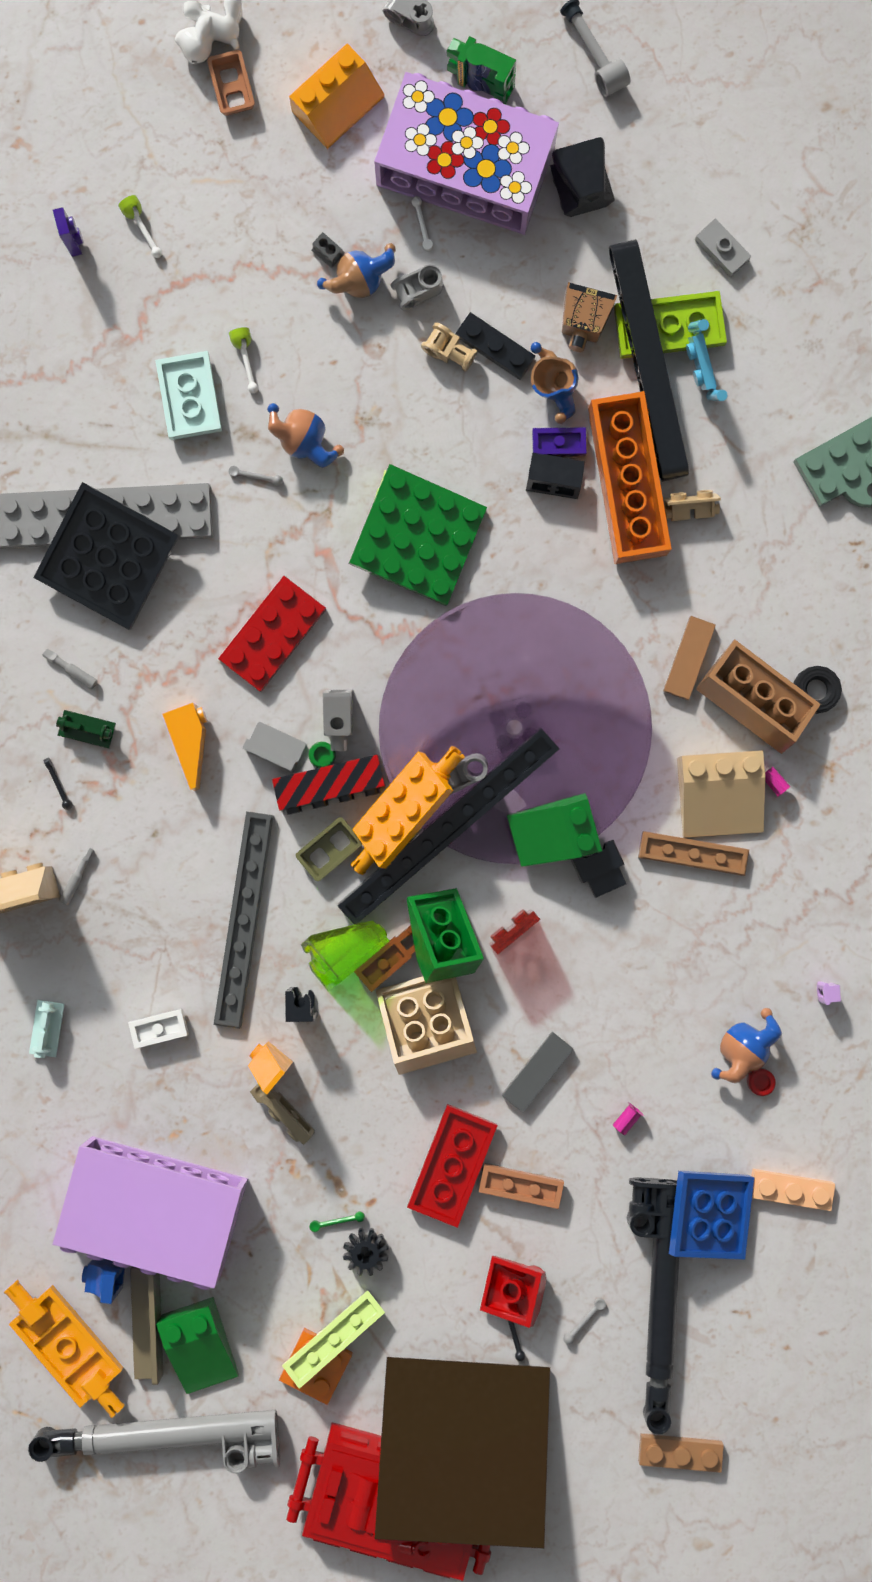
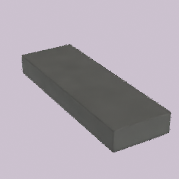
M552 1031L505 1089L502 1096L521 1112H524L574 1049Z

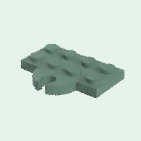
M872 417L793 461L819 507L842 494L850 503L858 507H872V497L867 493V487L872 486Z

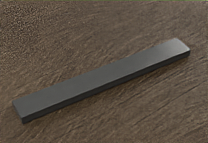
M246 811L213 1025L239 1029L242 1026L274 815Z

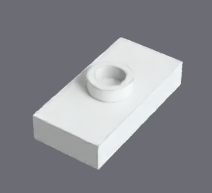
M183 1008L128 1022L134 1049L189 1035Z

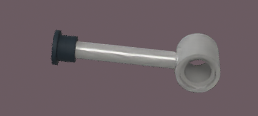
M569 0L563 5L560 13L562 16H566L570 23L575 25L600 67L594 76L601 94L604 97H608L630 85V74L625 63L621 59H617L614 62L608 61L582 17L583 12L579 7V0Z

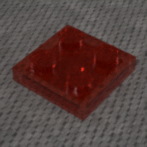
M522 909L511 918L514 922L507 929L502 926L490 936L492 941L489 944L497 954L501 953L540 920L533 910L530 909L526 912V910Z

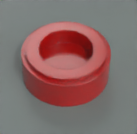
M760 1068L749 1073L747 1085L754 1094L766 1096L773 1092L776 1080L769 1070Z

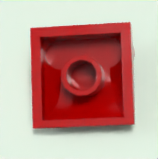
M492 1256L480 1311L528 1328L533 1327L541 1309L546 1287V1272L535 1265L527 1266L508 1259Z

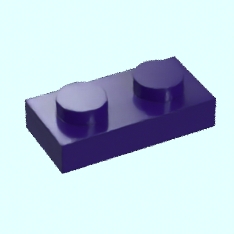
M63 207L53 209L59 236L72 257L82 255L80 244L84 243L79 227H76L73 216L68 217Z
M586 427L533 428L532 452L557 457L586 456Z

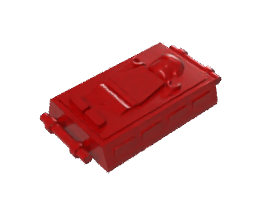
M332 1422L324 1453L316 1451L319 1439L313 1436L308 1437L306 1447L302 1449L300 1455L302 1462L293 1495L289 1496L287 1503L289 1510L286 1518L288 1522L296 1523L299 1512L301 1510L308 1511L302 1536L311 1538L316 1542L338 1548H347L352 1552L374 1558H383L388 1562L410 1568H419L424 1572L462 1581L464 1580L469 1557L475 1558L473 1572L477 1575H483L485 1565L490 1561L492 1553L490 1545L374 1538L381 1435ZM312 1464H318L320 1467L310 1499L304 1497Z

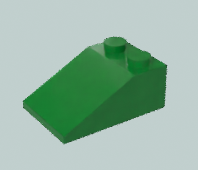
M586 793L507 815L521 867L575 859L602 851Z
M457 888L409 896L407 898L416 958L425 983L474 974L484 960Z
M214 1297L161 1315L156 1323L160 1338L186 1394L239 1376Z

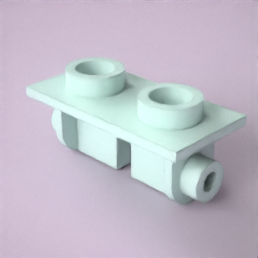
M37 1000L29 1054H34V1057L37 1058L57 1056L64 1003Z

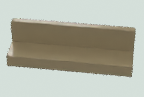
M132 1266L130 1268L134 1379H152V1385H158L163 1376V1348L156 1325L161 1317L160 1274H144L140 1271V1268Z

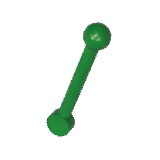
M359 1211L353 1216L324 1222L313 1220L309 1228L312 1232H317L322 1227L351 1221L363 1222L365 1214Z

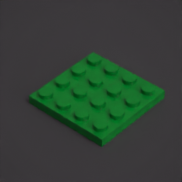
M389 464L348 564L447 606L487 507Z

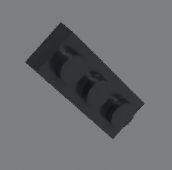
M471 312L455 333L462 342L472 349H476L478 353L519 380L525 375L536 355Z

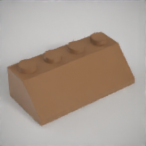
M735 639L696 688L697 691L781 754L798 740L821 705Z

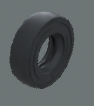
M813 666L806 668L798 674L793 684L807 694V686L812 680H820L826 685L827 692L825 697L821 700H816L821 705L815 714L827 712L836 706L841 698L842 686L835 672L827 667Z

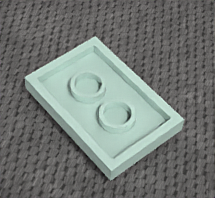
M208 351L155 360L169 439L175 440L221 432L222 426Z

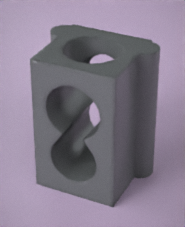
M323 232L312 243L313 248L311 251L331 268L345 254L342 248ZM327 245L329 247V251H335V253L328 254L326 252V248L321 246Z

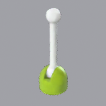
M136 195L124 198L118 204L122 214L128 219H135L152 249V256L155 258L161 257L162 250L156 247L139 217L142 213L139 199Z
M241 327L231 330L229 332L230 341L235 348L240 349L242 352L249 381L248 391L256 393L258 385L254 383L246 350L251 343L250 329L248 327Z

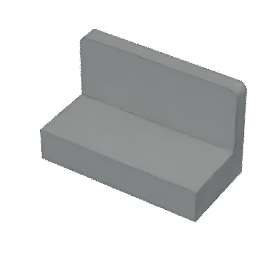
M262 722L257 723L250 740L246 739L243 745L244 750L293 773L306 747L305 742Z

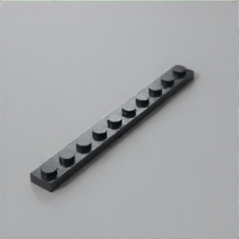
M542 727L493 768L481 781H478L409 841L386 869L378 868L337 905L338 908L356 926L560 748Z

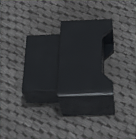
M614 840L605 842L601 852L594 853L585 858L570 859L580 882H588L594 898L626 885V881L619 868L624 865V862Z

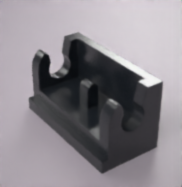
M532 452L526 491L578 499L585 461Z
M290 987L285 991V1022H313L317 1018L318 1011H315V995L311 989L308 994L300 998L298 987Z

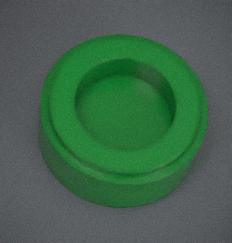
M317 742L309 750V760L317 768L330 766L336 759V752L331 751V745L327 742Z

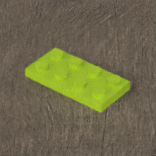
M720 291L651 299L663 354L687 351L686 344H689L688 338L694 336L693 333L689 332L688 325L691 322L706 319L709 322L708 329L701 331L707 348L726 345L727 339ZM616 303L614 305L620 359L632 358L621 305Z

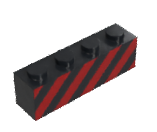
M378 754L272 779L279 811H286L287 815L303 812L302 807L312 805L313 809L329 806V800L339 799V803L355 800L354 795L365 792V797L381 794L380 789L385 788Z

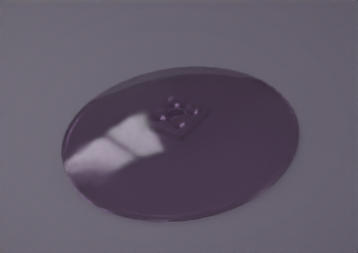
M526 593L495 594L463 603L445 612L427 625L406 647L394 666L383 694L379 714L380 751L390 784L418 751L425 753L433 763H438L451 746L458 748L465 757L474 753L485 756L488 761V774L542 727L560 749L447 846L459 853L483 861L520 864L507 818L508 814L586 793L598 836L619 817L633 798L647 766L652 737L651 708L643 678L635 661L619 639L600 621L569 603L551 597ZM511 720H518L522 724V729L518 734H510L507 731L506 726ZM473 761L468 765L472 773L477 774L483 771V765L478 761ZM476 783L450 794L422 826V829L427 827Z

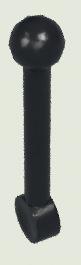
M48 757L43 760L44 764L49 770L63 801L62 807L65 810H69L72 807V802L67 799L53 768V763Z
M508 1321L516 1349L515 1358L517 1361H523L526 1356L525 1352L521 1350L514 1322Z

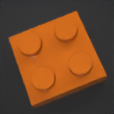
M304 1327L289 1359L317 1334ZM346 1348L342 1350L300 1389L285 1369H283L279 1381L328 1405L353 1352Z

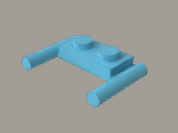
M706 319L691 322L688 325V330L694 336L688 338L689 344H686V350L689 359L694 360L696 370L693 371L697 387L701 386V390H709L706 394L707 400L724 401L728 396L725 390H716L717 385L704 335L701 333V331L708 329L709 322Z

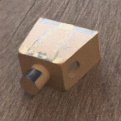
M568 282L564 301L562 333L571 336L569 349L575 352H583L587 341L598 342L614 308L617 295Z

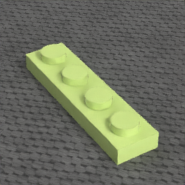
M366 1291L288 1359L282 1367L300 1389L385 1313L369 1291Z

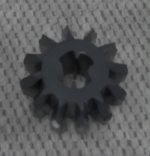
M359 1228L358 1236L351 1233L349 1235L350 1242H345L343 1249L348 1251L343 1255V1260L351 1261L348 1265L349 1270H353L357 1266V1275L359 1276L363 1274V1269H367L368 1275L372 1276L373 1267L381 1271L383 1269L382 1262L388 1261V1255L384 1252L389 1249L388 1243H381L384 1238L383 1234L373 1237V1228H370L368 1235H365L363 1228ZM363 1247H368L367 1251L371 1249L370 1256L365 1257L364 1252L362 1255L360 1254Z

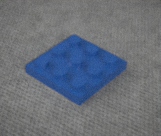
M678 1170L669 1254L674 1257L745 1260L754 1177L743 1174Z

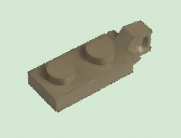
M259 1084L250 1091L257 1103H264L269 1108L270 1115L276 1121H281L288 1128L287 1132L296 1142L300 1141L304 1145L313 1136L315 1130L280 1092L277 1093L272 1088L268 1094H265Z

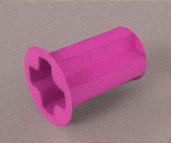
M773 766L765 772V782L778 797L790 788V785Z
M629 1102L627 1108L613 1123V1126L623 1135H626L638 1119L644 1116L639 1109Z

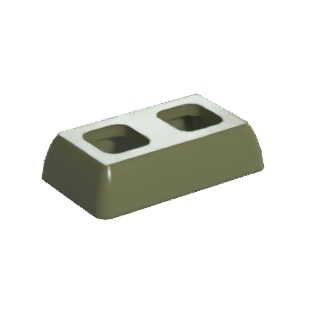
M339 817L296 853V858L315 881H320L356 851L362 843L342 817ZM338 831H343L350 840V844L342 851H338L330 841V838ZM318 848H322L330 858L329 862L322 868H317L310 859V855Z

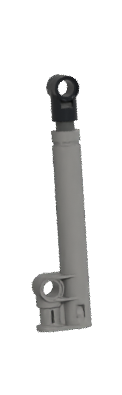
M276 1410L102 1424L99 1426L90 1425L84 1426L83 1431L80 1432L76 1428L56 1430L52 1427H44L37 1432L30 1442L28 1452L33 1460L43 1462L50 1457L76 1455L77 1451H83V1454L86 1456L95 1455L96 1453L109 1454L222 1444L225 1468L231 1473L238 1474L246 1468H256L258 1464L273 1463L275 1468L280 1466L278 1416ZM39 1440L46 1441L49 1444V1448H43ZM240 1452L244 1458L237 1460L233 1458L231 1453Z

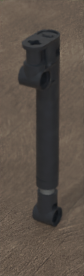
M634 1177L629 1178V1184L633 1185L632 1201L629 1202V1212L626 1217L627 1223L636 1236L653 1238L646 1357L648 1361L646 1362V1375L650 1377V1381L646 1383V1400L643 1416L649 1430L659 1435L666 1433L671 1426L669 1415L671 1385L668 1384V1379L673 1378L672 1364L674 1363L679 1257L670 1255L669 1247L677 1180ZM639 1216L647 1217V1222L642 1227L634 1226V1220ZM655 1413L663 1414L659 1421L650 1420Z

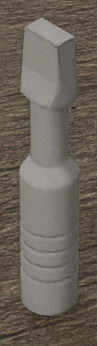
M46 649L42 654L48 661L58 664L66 670V673L89 688L93 689L96 686L97 679L77 666L68 664L51 650Z
M89 848L76 872L72 874L59 899L60 902L69 905L82 880V874L89 862L93 849Z

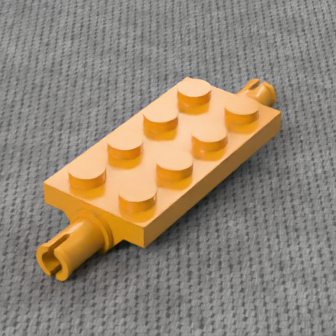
M451 746L438 763H433L425 753L418 751L352 830L364 845V850L351 863V866L355 867L354 870L358 874L364 875L374 862H376L379 868L386 869L454 791L448 784L451 777L450 773L465 758L458 748Z
M15 1281L4 1291V1294L20 1310L18 1312L19 1315L9 1323V1326L79 1407H82L90 1399L93 1401L96 1399L109 1414L110 1418H113L116 1415L115 1413H118L125 1404L109 1388V1382L124 1367L54 1285L49 1287L38 1298H32L19 1283L20 1281Z

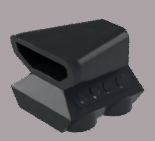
M602 137L553 151L552 159L554 164L550 165L564 215L573 217L605 208L615 201L605 169V143Z

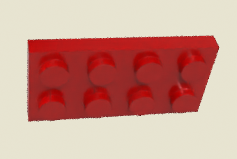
M283 576L218 659L258 691L262 692L323 615L326 607L286 576Z
M447 1104L407 1208L458 1228L497 1129V1123Z

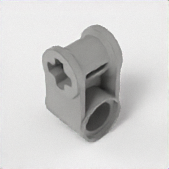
M388 0L382 12L389 21L410 30L418 36H426L433 31V9L427 0Z
M425 265L416 271L396 278L391 283L392 290L397 292L401 301V309L404 311L410 310L441 293L443 280L441 271L437 266ZM429 277L437 279V282L433 285L424 283Z
M474 753L461 760L450 773L451 778L448 784L454 790L451 794L481 781L486 776L488 761L485 756ZM473 761L480 762L483 765V771L477 774L472 773L468 768L469 763Z

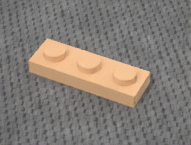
M752 1169V1176L754 1177L752 1198L827 1211L832 1210L835 1183Z

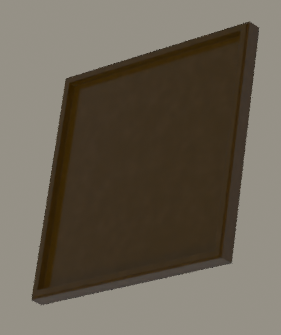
M386 1357L374 1538L544 1549L550 1367Z

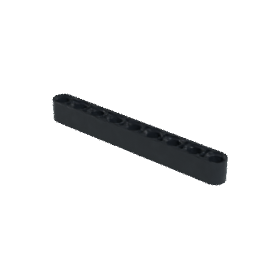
M634 239L610 245V261L640 392H645L660 480L664 482L688 476V462L638 241Z

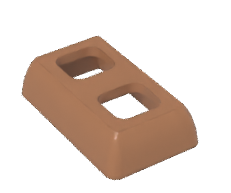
M234 50L208 57L207 62L220 112L228 116L253 109L254 99L242 52ZM235 68L238 73V79L223 83L220 72ZM239 92L242 93L245 103L230 108L227 103V96Z

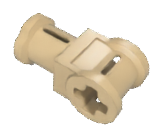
M434 323L432 326L433 331L428 340L421 344L422 350L431 357L440 359L445 363L452 360L462 366V370L466 372L472 365L478 351L476 349L471 350L460 344V337L453 334L446 326Z

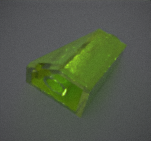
M371 920L313 934L301 946L306 954L310 953L311 961L308 963L311 971L327 991H330L390 942V940L387 938L385 929Z

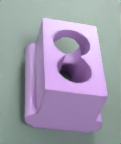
M819 981L817 983L819 1002L830 1005L831 1002H841L840 985Z

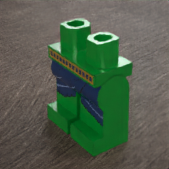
M471 36L468 37L466 43L453 38L446 51L447 57L450 58L447 64V71L457 75L458 85L465 88L467 84L471 90L483 91L506 105L515 88L516 59L484 44L476 43V39Z

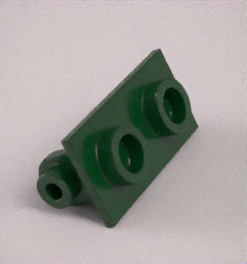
M64 710L62 717H58L56 727H59L57 736L110 749L116 723Z

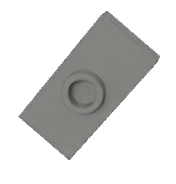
M716 218L695 237V241L729 277H732L751 258V255Z

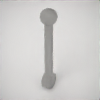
M236 466L229 468L231 477H238L240 475L270 481L276 486L281 485L283 482V478L279 475L272 477L242 471Z
M597 1298L594 1302L595 1306L571 1333L564 1335L563 1340L566 1344H572L575 1335L598 1310L605 1308L606 1303L602 1298Z

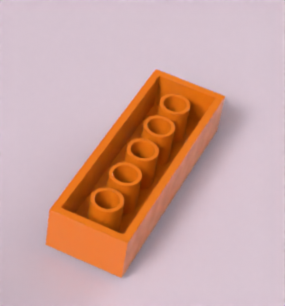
M645 392L593 399L590 402L588 412L614 564L667 556L672 548Z

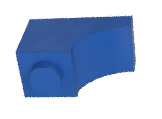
M104 1258L103 1260H91L88 1266H84L82 1273V1283H85L84 1292L97 1295L101 1299L100 1303L112 1304L123 1289L125 1268L118 1267L113 1264V1261Z

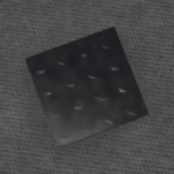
M82 482L33 578L122 627L131 630L180 535Z

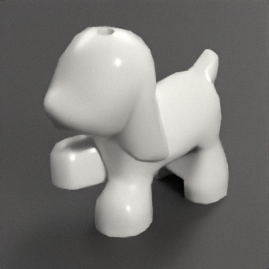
M224 0L225 16L210 12V5H202L197 1H187L184 3L185 17L196 21L194 27L180 30L175 37V43L180 46L185 58L190 63L199 64L207 60L211 54L212 43L215 40L224 44H230L234 50L239 49L237 39L240 30L239 23L243 13L241 0Z

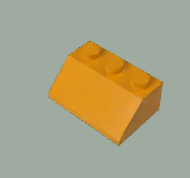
M347 43L289 96L292 113L328 149L385 96L366 62Z

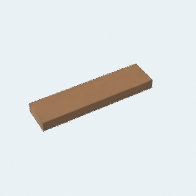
M642 831L638 858L745 876L749 849Z

